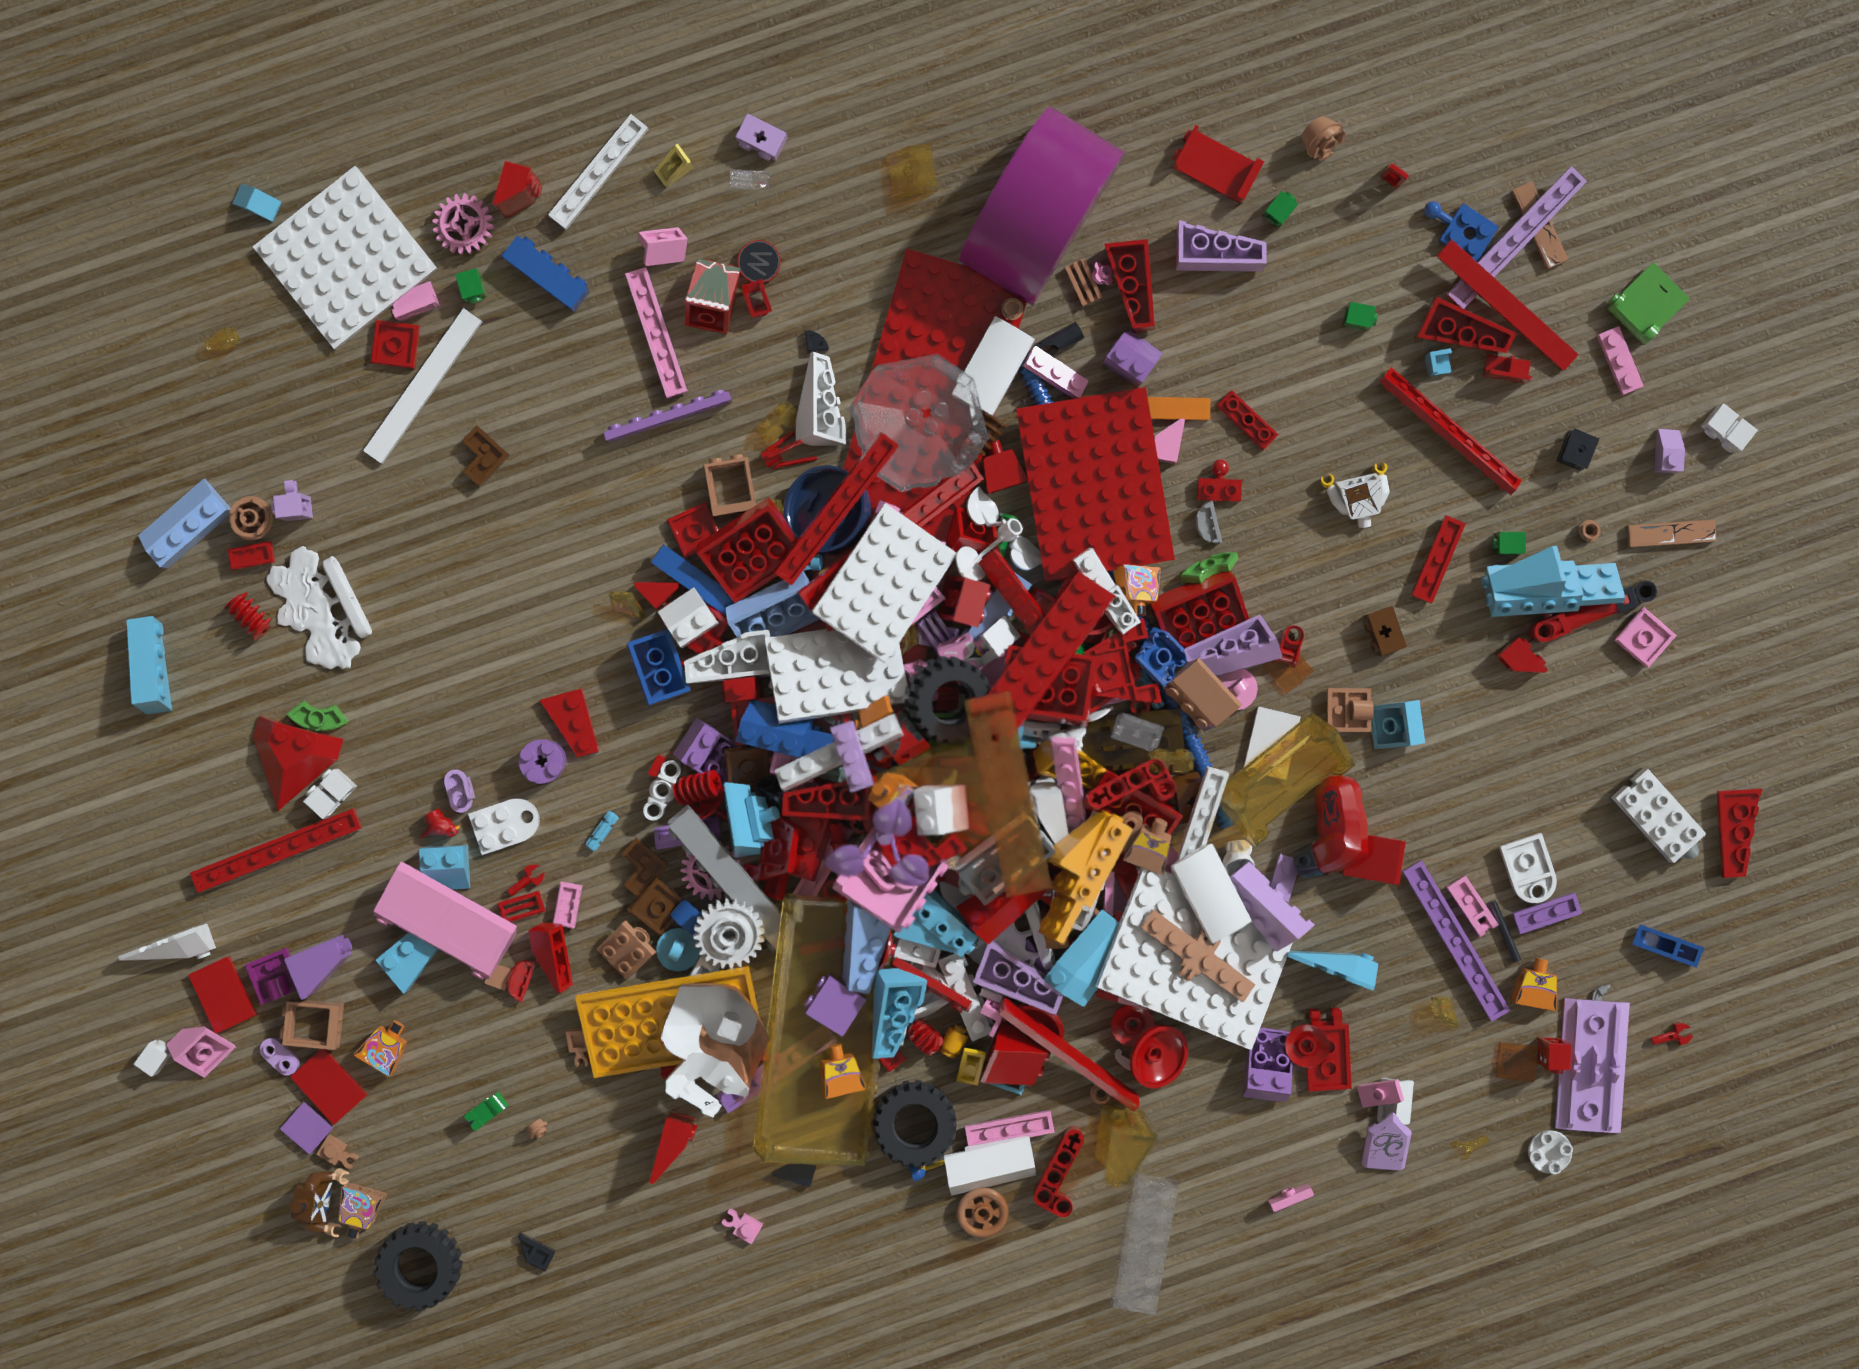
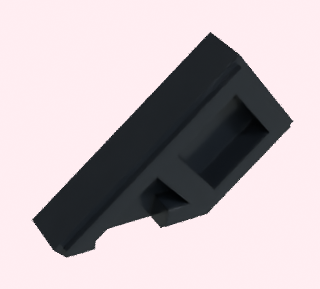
M794 1159L788 1162V1164L775 1169L772 1172V1176L810 1187L817 1165L800 1159Z
M520 1233L518 1238L521 1242L526 1262L546 1272L556 1250Z

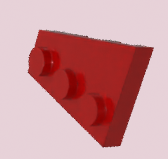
M583 688L540 699V702L577 757L599 752Z

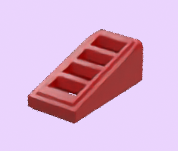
M1392 163L1386 167L1381 175L1382 179L1395 188H1399L1409 177L1408 173Z

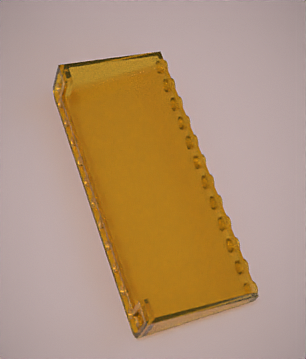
M785 894L783 898L767 1028L769 1041L764 1053L754 1135V1151L764 1163L865 1166L866 1159L869 1157L868 1138L872 1135L870 1122L871 1116L874 1115L875 1111L873 1098L877 1093L876 1074L880 1070L878 1058H872L873 1002L876 974L870 993H863L867 1000L843 1037L805 1014L804 1006L810 994L814 995L816 992V984L822 976L825 977L828 972L843 981L844 939L847 928L846 913L848 912L847 900L797 894ZM891 928L892 943L894 944L896 936L893 935L895 931ZM889 956L882 969H890L893 957ZM840 1043L843 1054L851 1053L855 1057L866 1090L825 1099L821 1094L820 1061L830 1057L828 1046Z

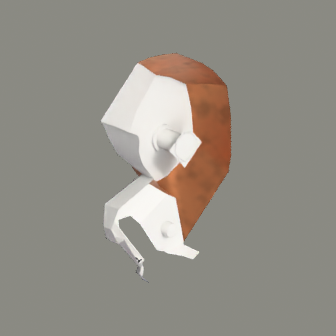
M684 983L680 986L665 1023L661 1039L670 1052L684 1058V1060L669 1075L666 1081V1092L675 1099L679 1096L702 1109L703 1114L712 1117L718 1112L721 1104L695 1084L696 1078L701 1076L705 1081L726 1094L742 1095L744 1099L749 1095V1086L767 1046L769 1037L757 1011L736 986L717 983Z

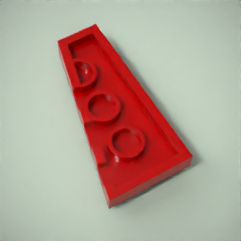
M1762 788L1716 791L1721 877H1746L1751 853V839L1754 837V823L1756 816H1758L1759 797L1762 795Z

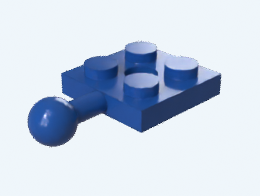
M1428 202L1424 207L1426 217L1430 219L1438 218L1448 225L1438 241L1446 245L1452 239L1476 262L1499 228L1498 225L1464 203L1460 205L1453 218L1442 211L1438 202ZM1465 228H1470L1473 231L1474 236L1471 240L1464 237L1463 232Z

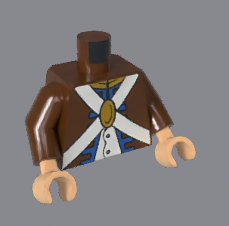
M338 1168L334 1173L331 1171L312 1173L305 1182L296 1187L294 1199L290 1205L292 1211L291 1218L297 1219L298 1224L304 1231L321 1234L325 1232L329 1236L339 1237L338 1234L333 1233V1229L341 1227V1225L333 1222L325 1225V1222H327L332 1180H336L341 1184H347L349 1180L342 1178V1176L349 1174V1172Z

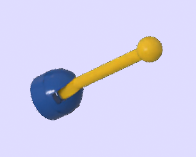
M945 1160L929 1166L921 1165V1168H914V1165H908L913 1181L924 1178L927 1170L944 1165Z

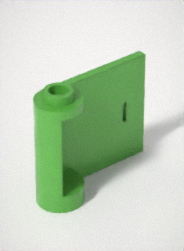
M1653 262L1620 295L1616 293L1608 300L1609 306L1607 309L1645 345L1658 334L1660 328L1690 298Z

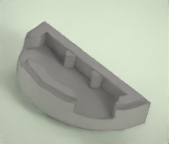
M1211 500L1204 503L1197 511L1195 527L1198 534L1204 540L1212 543H1222L1214 504Z

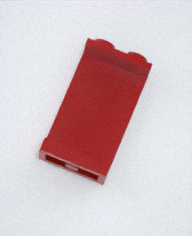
M1197 125L1194 126L1193 130L1188 129L1182 140L1186 142L1183 149L1178 148L1172 159L1175 161L1173 168L1242 204L1265 161L1256 158L1255 161L1200 133L1197 131L1199 128Z

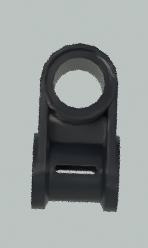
M773 776L764 777L757 784L762 797L766 798L767 805L777 807L779 812L783 810V793L795 791L793 788L783 791L779 780Z

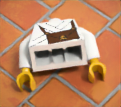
M1375 463L1372 467L1373 474L1336 482V486L1333 485L1334 476L1332 474H1329L1330 483H1325L1323 477H1321L1320 481L1323 487L1328 488L1326 491L1332 504L1341 514L1347 515L1350 519H1357L1359 528L1371 526L1370 516L1381 512V507L1385 504L1390 493L1388 479L1384 475L1387 470L1386 463L1382 464V471L1377 469V464Z

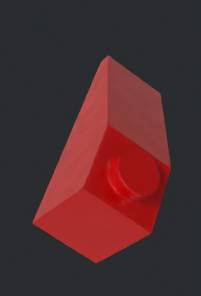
M542 922L528 930L532 952L556 993H562L573 986L563 925Z

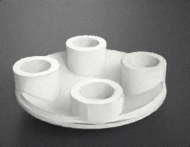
M1552 1130L1537 1134L1531 1140L1528 1148V1156L1532 1165L1543 1173L1554 1175L1559 1174L1568 1166L1573 1152V1147L1569 1140L1563 1134Z

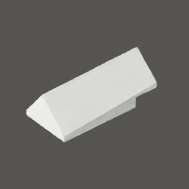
M1029 1135L965 1147L964 1152L944 1155L951 1196L977 1188H985L1036 1176Z

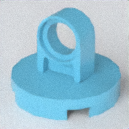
M684 928L670 929L658 940L656 948L657 957L661 964L669 970L677 972L687 970L699 958L700 947H695V942L698 940L694 939V936Z

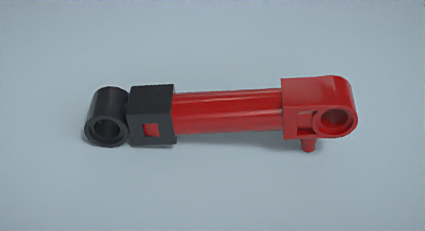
M1647 580L1635 582L1632 586L1623 587L1624 603L1580 606L1578 611L1561 612L1554 615L1552 613H1542L1544 619L1536 621L1530 626L1529 635L1532 640L1539 643L1554 640L1583 626L1635 608L1640 605L1639 603L1652 601L1657 595V587L1653 582ZM1641 586H1644L1647 590L1645 597L1640 595L1639 590ZM1540 626L1546 628L1547 633L1544 637H1541L1538 633Z

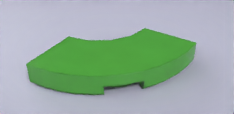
M1237 552L1219 553L1211 555V558L1205 559L1201 563L1197 561L1180 576L1182 582L1201 584L1206 578L1214 574L1230 572L1239 559Z
M303 701L286 714L299 726L315 731L334 730L349 723L337 705L327 709H318Z

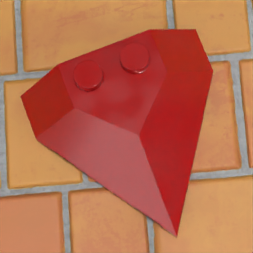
M262 716L258 717L253 739L277 811H280L291 799L296 797L339 759L343 738L308 731Z

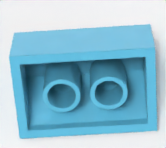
M728 782L724 783V801L734 858L760 854L761 847H764V841L753 840L745 798L756 796V794L751 792L750 785Z

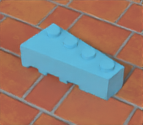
M153 616L127 620L132 705L145 714L172 711L165 648L162 640L164 630L162 623Z
M408 933L377 958L376 961L404 994L411 989L439 949Z

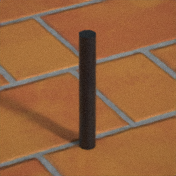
M1496 899L1489 901L1488 905L1498 923V928L1513 963L1522 960Z

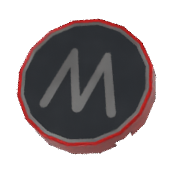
M763 240L748 242L742 247L738 254L737 265L745 280L754 282L763 279L765 284L777 276L780 270L781 259L777 249L772 244Z

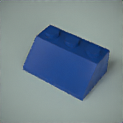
M669 629L626 644L647 706L691 691L689 684L686 683V676Z
M751 700L741 719L736 742L801 758L806 754L814 718L779 723L775 705Z

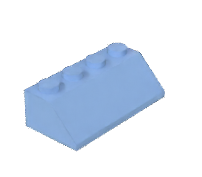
M203 479L138 536L145 551L159 567L168 569L229 516L231 508L209 482Z
M804 571L793 585L782 580L726 607L727 621L735 635L739 637L746 632L769 630L770 637L782 636L819 620L820 618L811 613L812 611L808 609L797 593L810 583Z

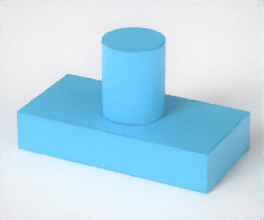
M750 796L745 798L753 840L765 842L773 840L771 821L779 819L780 812L775 806L768 808L765 797Z

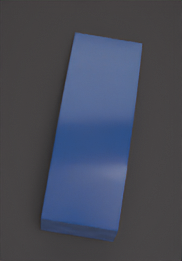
M1641 924L1638 927L1632 944L1697 968L1704 950L1702 946Z

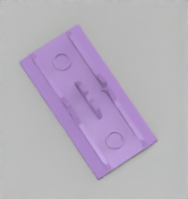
M1564 998L1561 1039L1571 1043V1070H1564L1563 1074H1558L1555 1128L1621 1133L1630 1003Z

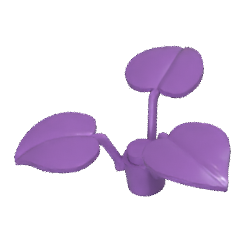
M898 797L881 807L874 814L873 824L876 828V834L872 835V839L863 854L860 855V850L856 846H843L830 853L824 862L829 869L841 876H856L863 871L865 864L862 859L866 858L874 842L877 840L882 845L891 844L894 858L898 864L891 867L890 873L896 882L905 886H918L929 880L928 864L923 858L917 855H908L902 860L899 859L894 835L901 836L907 833L911 827V818L906 806Z

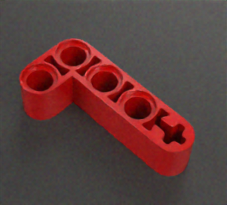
M1152 759L1091 790L1085 795L1084 804L1087 809L1096 811L1148 785L1157 800L1164 801L1175 794L1176 786L1165 764L1159 759ZM1151 764L1158 768L1157 775H1152L1149 772ZM1131 774L1139 778L1138 785L1131 784L1129 780ZM1112 784L1119 787V795L1111 793L1110 786ZM1160 784L1168 787L1169 792L1167 795L1160 793ZM1104 793V798L1097 803H1092L1091 799Z
M1069 1126L1065 1129L1033 1190L1035 1203L1059 1217H1067L1073 1210L1070 1197L1059 1191L1084 1143V1135L1077 1126ZM1077 1133L1079 1139L1072 1141L1071 1147L1073 1150L1068 1147L1071 1142L1069 1135ZM1061 1152L1069 1154V1158L1066 1161L1058 1160V1155ZM1052 1171L1059 1173L1058 1179L1054 1181L1047 1178L1048 1174ZM1040 1191H1047L1049 1193L1048 1198L1045 1200H1040L1037 1195ZM1060 1201L1068 1203V1207L1064 1210H1059L1056 1206Z

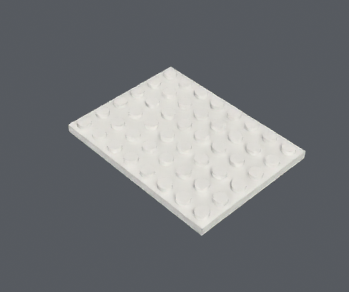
M1141 867L1095 987L1252 1050L1287 959L1286 954L1290 951L1292 943L1276 952L1252 921L1221 939V943L1214 954L1256 984L1244 1003L1237 1000L1202 973L1198 977L1193 976L1189 982L1184 979L1185 975L1181 977L1177 974L1181 968V965H1179L1181 958L1139 928V926L1151 909L1157 911L1193 939L1202 929V926L1175 875L1165 871L1163 875Z

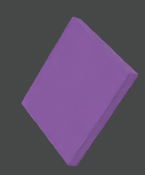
M303 1102L280 1130L310 1155L334 1127Z

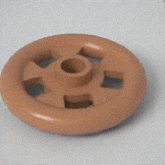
M977 1188L969 1191L961 1198L957 1206L956 1215L960 1227L967 1234L978 1238H986L995 1235L1005 1226L1009 1211L1007 1202L1000 1193L990 1188ZM983 1197L984 1201L974 1204L973 1199ZM992 1200L998 1204V1207L995 1209L989 1204ZM966 1209H972V1217L965 1216ZM981 1209L986 1210L984 1214L978 1213ZM993 1215L998 1217L994 1225L989 1222ZM974 1222L983 1223L982 1229L973 1227Z

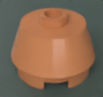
M1325 116L1312 121L1302 133V140L1308 156L1322 161L1333 155L1332 149L1338 143L1343 144L1346 138L1342 125Z
M254 496L241 498L230 509V526L234 533L243 539H259L267 534L272 526V510L261 498Z

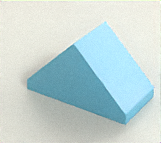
M241 184L232 204L273 222L282 202L256 188Z

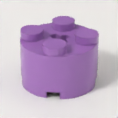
M548 739L534 740L528 743L522 749L519 757V766L523 775L529 781L535 783H547L556 780L563 773L567 763L564 749L556 742ZM541 755L543 758H547L548 762L544 763L545 767L543 764H539L538 760L541 759Z

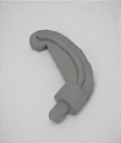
M1608 984L1598 987L1593 992L1592 1000L1602 1001V995L1606 994L1611 986Z

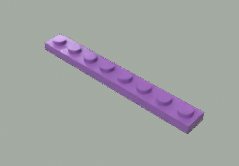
M1419 860L1402 870V873L1489 1020L1494 1021L1511 1011L1423 861Z

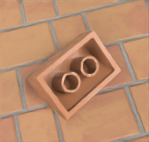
M1200 658L1177 667L1174 671V678L1164 688L1166 693L1180 705L1181 709L1203 731L1217 727L1242 706L1239 700Z

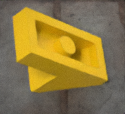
M963 1047L956 1081L978 1085L986 1052Z

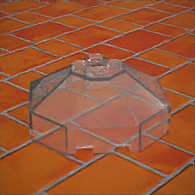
M937 354L877 365L869 374L849 407L850 415L854 418L856 426L854 430L858 446H861L862 453L867 450L880 431L900 445L877 476L901 492L909 491L911 488L937 486L942 478L966 474L989 439L974 378ZM930 408V414L933 415L932 418L929 416L924 418V413L921 410Z

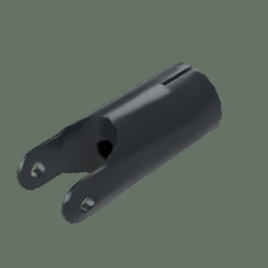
M1075 321L1037 342L1034 346L1041 349L1046 345H1051L1046 353L1053 356L1084 339V335Z

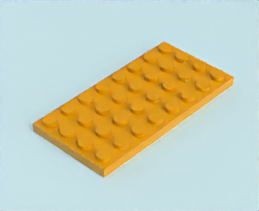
M749 966L576 995L575 1000L594 1078L677 1065L684 1060V1058L670 1052L661 1039L680 986L684 983H717L736 986L748 998L759 1015Z

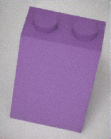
M1127 328L1105 358L1103 365L1135 388H1139L1163 353Z
M344 934L284 959L301 1000L317 993L352 955L350 951L352 950L351 942L348 938H345Z

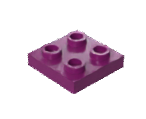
M288 947L245 964L261 1005L297 991L284 960L291 956Z

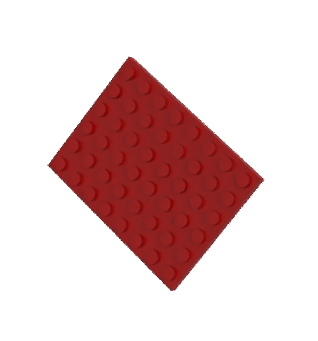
M1146 387L1016 409L1045 582L1066 579L1079 572L1072 559L1089 548H1093L1106 571L1117 570L1122 565L1143 566L1175 560Z

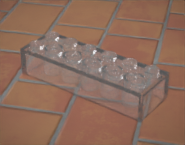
M1137 1173L1132 1174L1110 1300L1112 1308L1156 1315L1178 1191L1176 1180Z

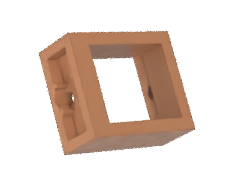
M743 454L730 456L731 460L722 461V458L710 459L709 464H704L714 518L745 513L756 505L748 457L743 458ZM744 466L750 501L718 506L712 471Z
M301 999L286 1001L282 1009V1017H285V1022L280 1030V1039H283L282 1045L329 1050L339 1048L344 1003ZM297 1007L330 1010L327 1040L294 1037Z

